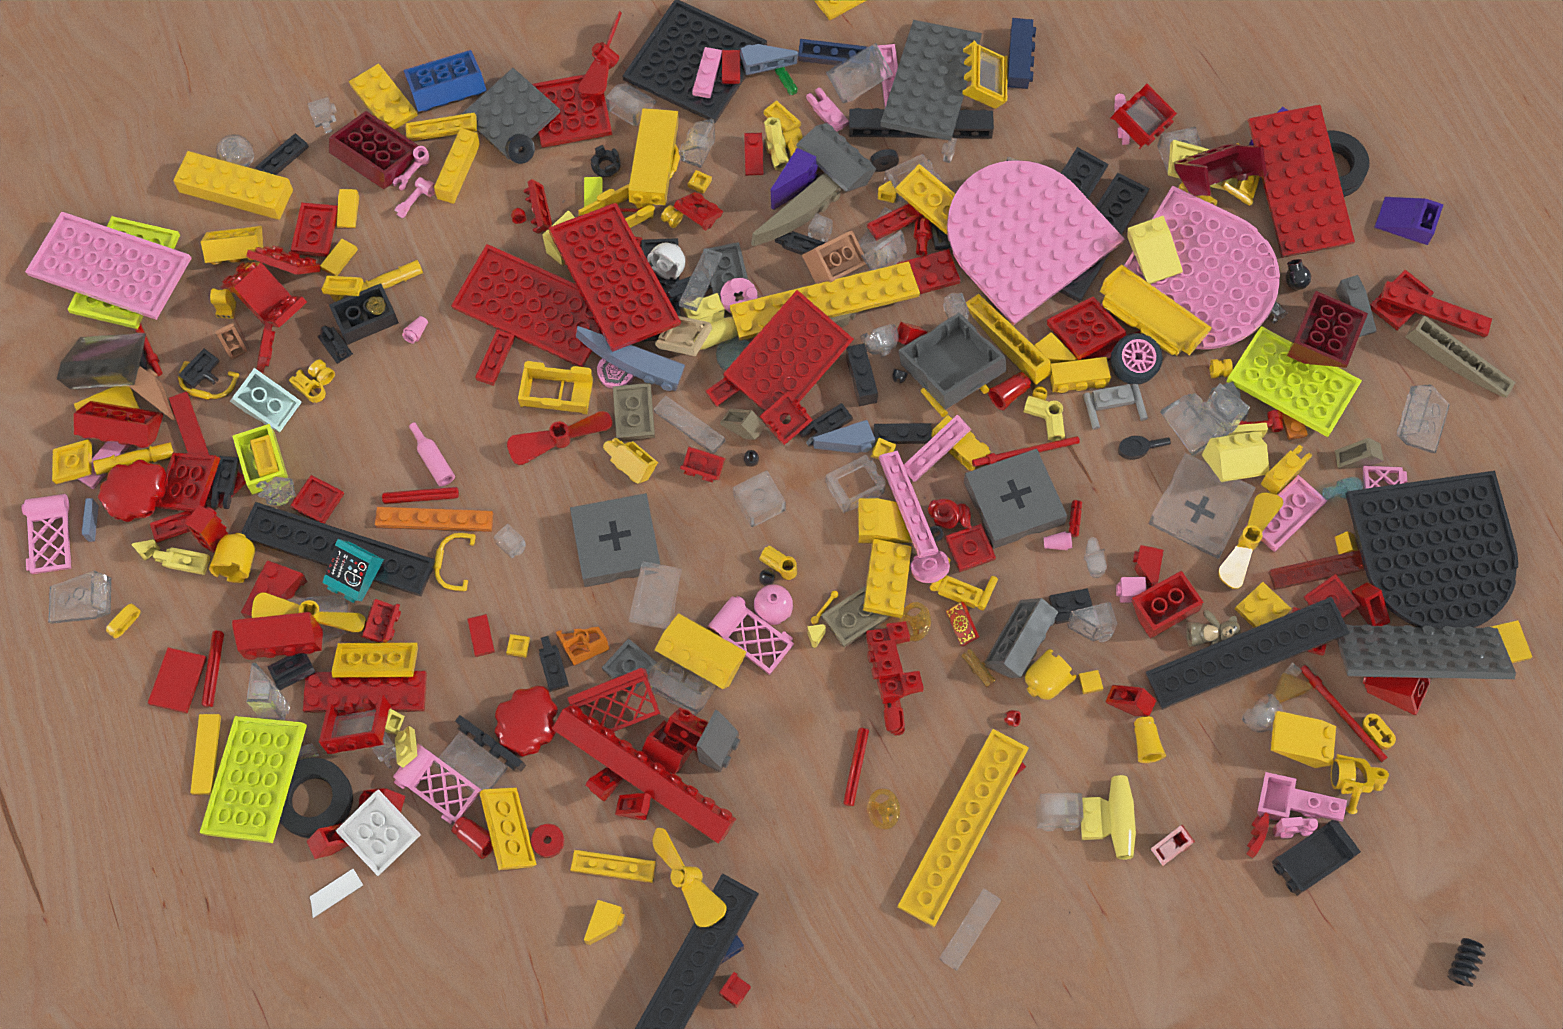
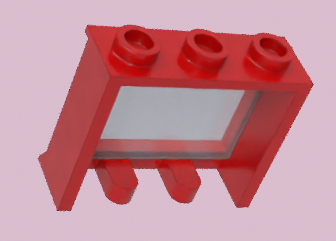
M1146 83L1129 101H1126L1122 107H1119L1110 119L1114 120L1141 149L1145 144L1149 146L1156 139L1154 136L1158 138L1165 131L1164 127L1168 129L1174 123L1172 119L1177 113Z
M383 694L379 695L377 706L370 699L365 698L362 703L363 709H356L352 702H345L344 710L346 712L340 713L332 703H328L319 739L320 745L327 754L384 745L382 741L389 709L392 706Z

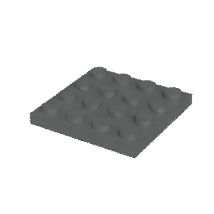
M512 68L462 114L475 112L477 131L509 159L505 146L511 136L524 134L529 138H533L561 111L518 71Z

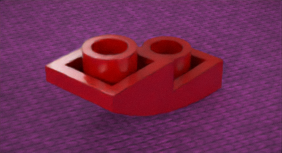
M1267 812L1262 817L1258 815L1251 824L1254 828L1250 833L1254 836L1247 844V847L1250 849L1246 854L1252 859L1259 852L1267 835L1269 826V814Z

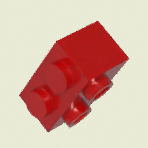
M680 707L670 716L663 733L697 751V744L708 722L691 714L689 710Z

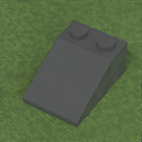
M717 710L714 711L697 744V752L700 763L721 772L723 767H728L731 761L730 754L732 750L738 748L740 739H738L739 732Z

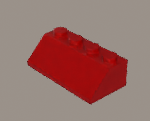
M89 401L74 413V435H79L85 439L97 438L103 442L115 441L121 445L132 444L139 448H146L156 440L163 419V413Z
M310 612L232 620L237 650L244 659L255 660L260 657L274 658L279 655L293 656L297 653L312 654L322 651L323 629Z

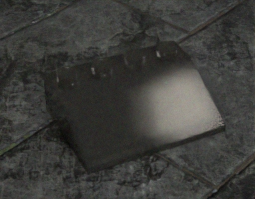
M133 333L80 337L61 361L57 380L69 389L135 385L146 334Z

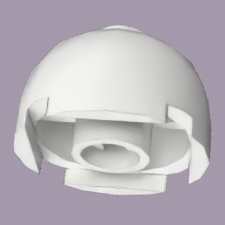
M671 243L658 244L649 253L647 258L648 262L651 261L653 264V271L665 279H670V277L677 279L685 267V256L681 248Z

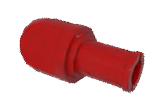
M926 217L918 218L915 222L914 239L917 240L916 254L919 256L927 255L928 241L932 238L931 222Z

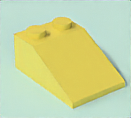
M1164 216L1128 228L1127 238L1146 282L1152 284L1183 273Z

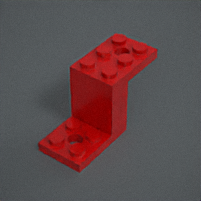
M262 262L241 263L236 268L237 272L233 276L228 275L222 281L224 284L220 287L222 290L229 289L231 293H235L263 325H265V322L273 324L272 327H281L307 303L302 296H291Z

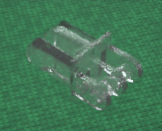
M1092 537L1088 540L1083 560H1086L1090 575L1094 578L1102 577L1107 568L1104 556L1105 549L1100 550L1098 540Z

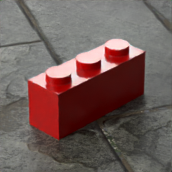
M199 505L185 525L202 547L215 553L220 539L225 535H229L226 531L227 527L216 516V511L208 506L204 508Z

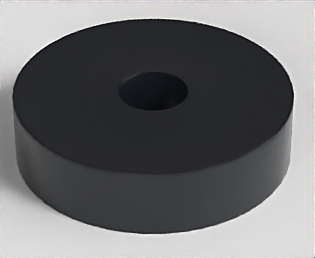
M515 134L508 139L505 151L510 160L518 164H524L533 157L535 145L528 136Z
M885 149L874 153L870 157V161L876 168L875 171L883 172L897 166L899 157L895 150Z

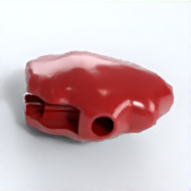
M136 460L131 465L117 464L109 471L107 480L100 485L98 499L109 515L116 520L130 522L134 518H147L154 513L156 502L165 496V469L159 464L148 463L145 460Z
M536 685L528 689L515 690L511 700L500 703L495 712V718L498 723L495 728V734L499 739L500 745L522 757L538 753L540 747L550 743L556 734L552 727L555 724L553 720L557 715L558 708L552 701L549 691L544 686Z

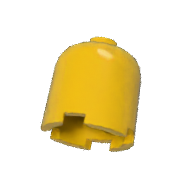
M241 533L222 537L211 561L210 572L215 577L219 575L227 577L226 581L243 583L245 578L248 579L255 554L253 543Z
M1048 649L1026 671L1025 682L1028 685L1026 690L1034 698L1038 696L1044 700H1051L1076 679L1075 674H1070L1072 668L1060 655L1057 657L1053 656L1052 649Z

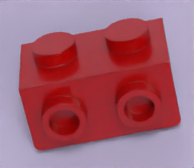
M688 446L684 463L680 466V469L685 470L684 474L695 477V474L703 476L702 480L713 483V480L720 479L726 458Z
M374 599L361 637L378 643H386L392 640L395 629H393L394 623L399 620L401 611H399L400 604L391 605Z

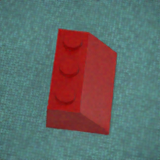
M1182 570L1131 599L1139 623L1150 639L1199 612L1204 603Z

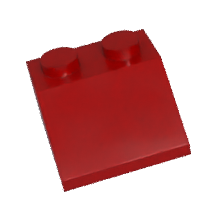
M664 720L647 736L642 752L646 753L654 763L662 764L669 773L676 774L683 767L693 749L663 733L667 722Z

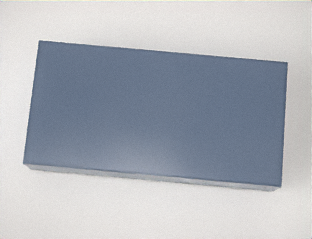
M86 498L82 535L88 542H95L99 505L93 498Z

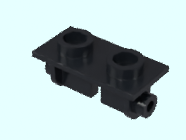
M326 325L321 327V334L317 337L337 364L353 355L334 327L330 328Z

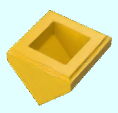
M891 180L878 188V200L891 203L896 202V192Z
M1347 531L1335 536L1339 556L1359 553L1353 533Z

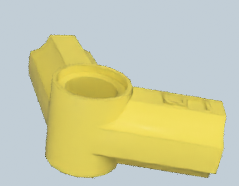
M770 117L764 122L766 138H764L767 153L771 156L775 170L783 171L789 159L786 153L779 118Z
M1028 396L1023 412L1045 419L1048 440L1053 442L1064 439L1062 404L1058 401L1048 402ZM1049 411H1056L1057 414H1052Z

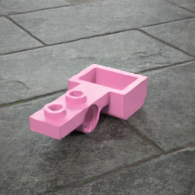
M1265 772L1257 811L1258 815L1263 816L1267 812L1269 819L1280 821L1282 818H1289L1291 810L1300 812L1309 818L1318 819L1323 817L1343 822L1347 800L1295 789V778Z

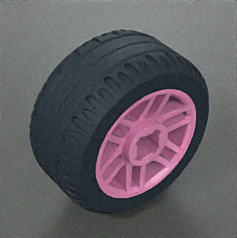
M1132 333L1124 336L1114 346L1111 352L1110 363L1113 372L1121 381L1128 384H1143L1151 380L1158 373L1162 365L1163 356L1160 346L1152 337L1142 333Z

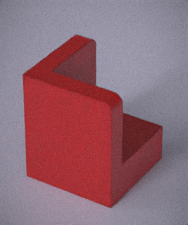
M900 322L894 339L903 345H907L920 336L927 334L928 331L916 325Z
M733 972L719 994L738 1008L751 989V986L739 978L736 972Z

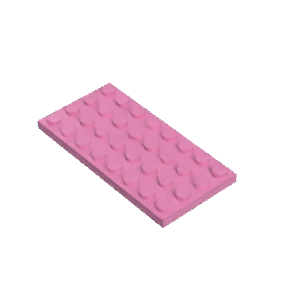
M61 212L25 272L28 276L157 320L192 258L189 254Z

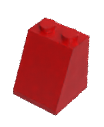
M1364 677L1363 679L1367 693L1413 715H1417L1431 683L1430 678Z

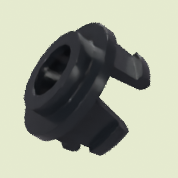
M603 145L596 147L595 155L591 158L593 172L601 177H610L616 174L621 166L618 151L615 148L612 151L605 150ZM602 161H610L612 164L606 166L605 170L599 167Z

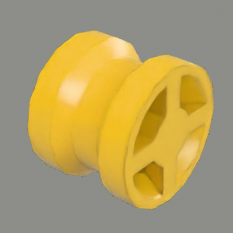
M672 205L666 207L661 215V220L668 222L672 228L677 227L683 219V213L676 211Z

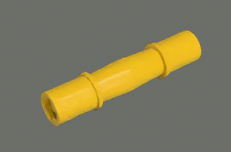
M418 260L401 267L398 266L396 270L382 274L370 281L365 280L360 292L380 283L384 289H387L402 281L406 282V280L423 274L422 268Z
M171 442L118 456L112 455L93 460L96 475L109 473L117 464L131 465L136 460L153 461L155 463L159 460L171 458L174 451Z

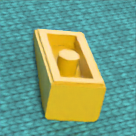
M339 189L337 228H356L359 194L355 189Z

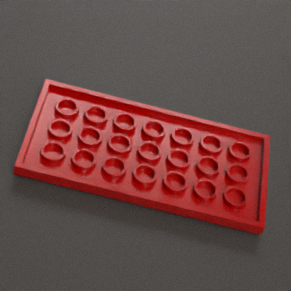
M1321 105L1249 118L1248 124L1254 146L1264 148L1267 176L1262 177L1281 258L1354 244L1355 239Z
M617 203L548 227V232L612 352L681 325L676 311Z
M489 244L485 245L451 305L452 309L493 328L513 334L515 338L578 367H584L592 350L576 338L577 327L580 326L602 334L575 283Z

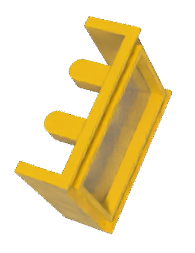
M973 41L963 49V52L970 55L965 59L964 65L969 67L972 65V69L964 75V80L971 81V85L964 89L962 94L997 109L1007 102L1008 56L1004 57Z

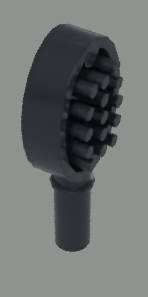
M1129 436L1121 441L1118 453L1125 459L1135 460L1144 457L1150 448L1154 449L1155 447L1170 445L1171 440L1167 437L1149 441L1143 436Z

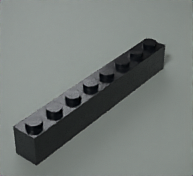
M849 109V137L934 138L881 127V119L885 109ZM960 110L952 138L992 139L994 130L993 110Z

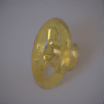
M912 602L904 608L903 616L899 622L907 621L913 628V635L910 634V641L922 640L928 634L931 626V616L927 607L922 603ZM913 608L921 610L917 616H910L908 612Z
M881 788L871 794L867 804V811L871 822L877 828L883 830L890 829L896 825L900 817V804L892 791ZM879 795L889 797L884 803L875 801ZM873 808L877 809L882 815L883 823L877 820Z

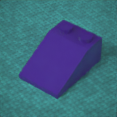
M799 148L795 150L771 188V209L775 210L795 198L817 179L816 170L818 165H816V156Z

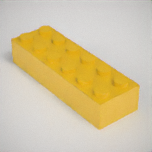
M187 151L173 180L180 193L280 220L293 192L288 178Z

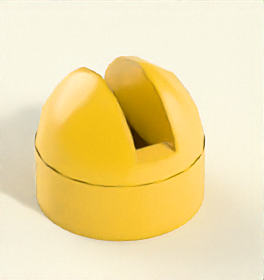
M1042 386L1036 387L1032 392V397L1046 401L1047 390Z

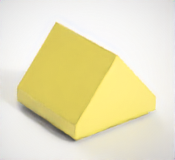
M825 625L807 626V633L812 647H817L825 635Z
M389 709L385 732L397 735L405 716Z

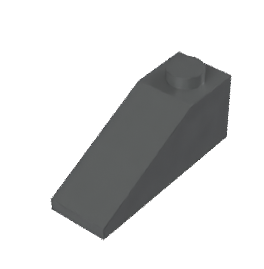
M1356 275L1341 280L1336 289L1340 301L1368 313L1359 337L1375 333L1377 330L1368 296L1359 276Z

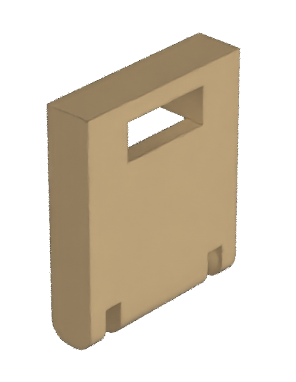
M678 316L681 325L662 332L655 345L659 349L696 356L711 332L712 326L710 322Z

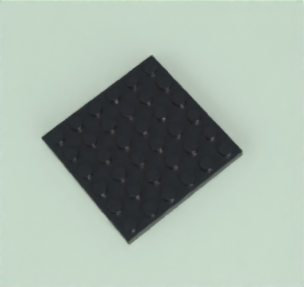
M674 0L622 77L624 81L716 123L747 75L740 59V84H722L721 58L711 97L705 98L693 95V88L705 47L718 50H740L741 53V48L747 45L761 44L767 46V40L683 1Z

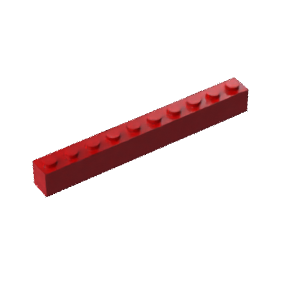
M571 705L564 708L552 727L558 734L644 793L651 795V798L718 844L725 839L736 821V818L732 816L729 810L720 808L713 799L698 793L697 788L682 782L678 775L666 771L662 764L654 763L646 753L637 751L632 747L631 743L619 739L612 730L599 725L596 719L584 715L580 708Z

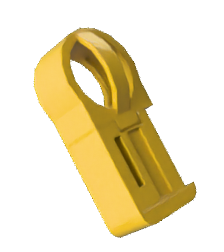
M302 370L296 372V377L292 376L289 379L292 386L306 396L309 401L317 403L325 398L326 391L322 384L314 379L310 380ZM320 388L321 392L317 394L313 389Z

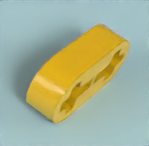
M132 603L128 604L109 623L106 632L113 638L120 637L139 617L140 609Z
M1369 714L1363 719V730L1380 749L1387 750L1394 745L1396 741L1394 733L1378 715ZM1370 721H1371V722H1372V721H1375V722H1376V724H1375L1374 726H1371V727H1370V726L1368 725V723H1369ZM1383 737L1389 738L1388 742L1383 743L1381 740Z

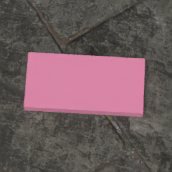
M1299 475L1277 494L1283 499V506L1262 532L1261 541L1273 552L1278 550L1327 502L1321 494Z

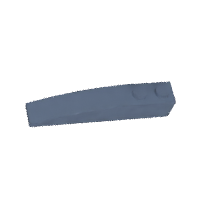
M580 326L577 327L576 338L609 363L644 380L646 383L659 385L667 391L677 390L684 371V364L632 345L612 352L602 334Z

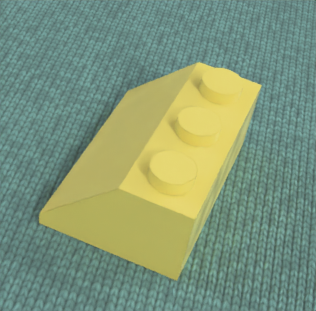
M1258 432L1210 438L1202 453L1203 458L1221 482L1262 476L1269 472L1267 444Z

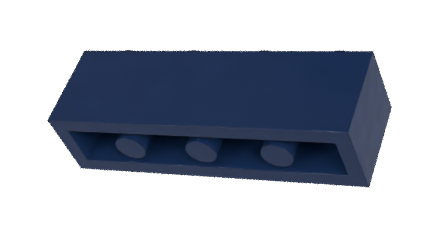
M1012 18L1007 87L1028 89L1029 82H1033L1034 71H1030V69L1034 67V56H1031V52L1035 51V42L1032 41V37L1035 38L1036 27H1033L1034 19Z
M800 39L798 61L868 69L871 47Z

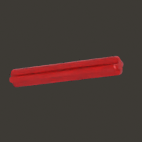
M458 487L382 493L384 504L454 499L459 497Z
M219 630L212 632L201 703L203 707H213L224 639V633Z
M866 728L858 729L843 804L846 806H854L869 735V730Z

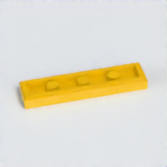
M474 112L406 123V137L411 141L450 136L458 134L460 128L475 132L477 131L476 114Z
M199 714L191 783L192 795H211L220 731V714Z
M574 850L571 872L653 883L656 861Z

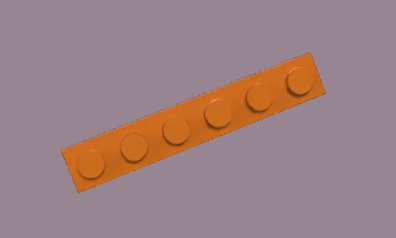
M377 507L375 526L376 528L492 532L494 514L493 511Z

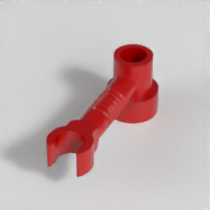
M1272 410L1267 413L1268 420L1256 422L1239 420L1234 421V425L1267 423V427L1271 428L1272 432L1283 431V412Z

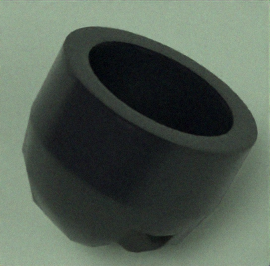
M894 369L892 373L893 381L896 383L897 378H899V384L903 383L907 378L908 372Z
M748 450L744 454V463L750 467L758 464V453L755 450ZM750 454H753V461H749Z
M932 526L930 528L932 536L938 531L940 532L934 538V541H941L944 535L942 529L938 526Z
M764 569L759 575L761 584L767 586L774 583L775 574L772 570Z

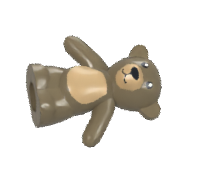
M1204 610L1203 615L1210 625L1197 622H1187L1186 624L1189 647L1211 642V645L1221 642V640L1223 641L1241 634L1236 616H1231L1228 621L1220 624L1208 610Z

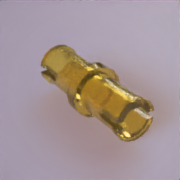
M972 649L967 650V654L964 653L961 656L972 669L971 672L980 678L985 687L990 686L991 683L996 681V678L985 667L984 661L981 662Z

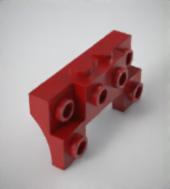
M906 621L888 623L886 628L866 631V641L869 648L867 652L868 661L873 664L872 677L874 680H877L882 704L893 703L907 695L923 692L924 686L920 671L903 673L896 646L900 643L910 642Z

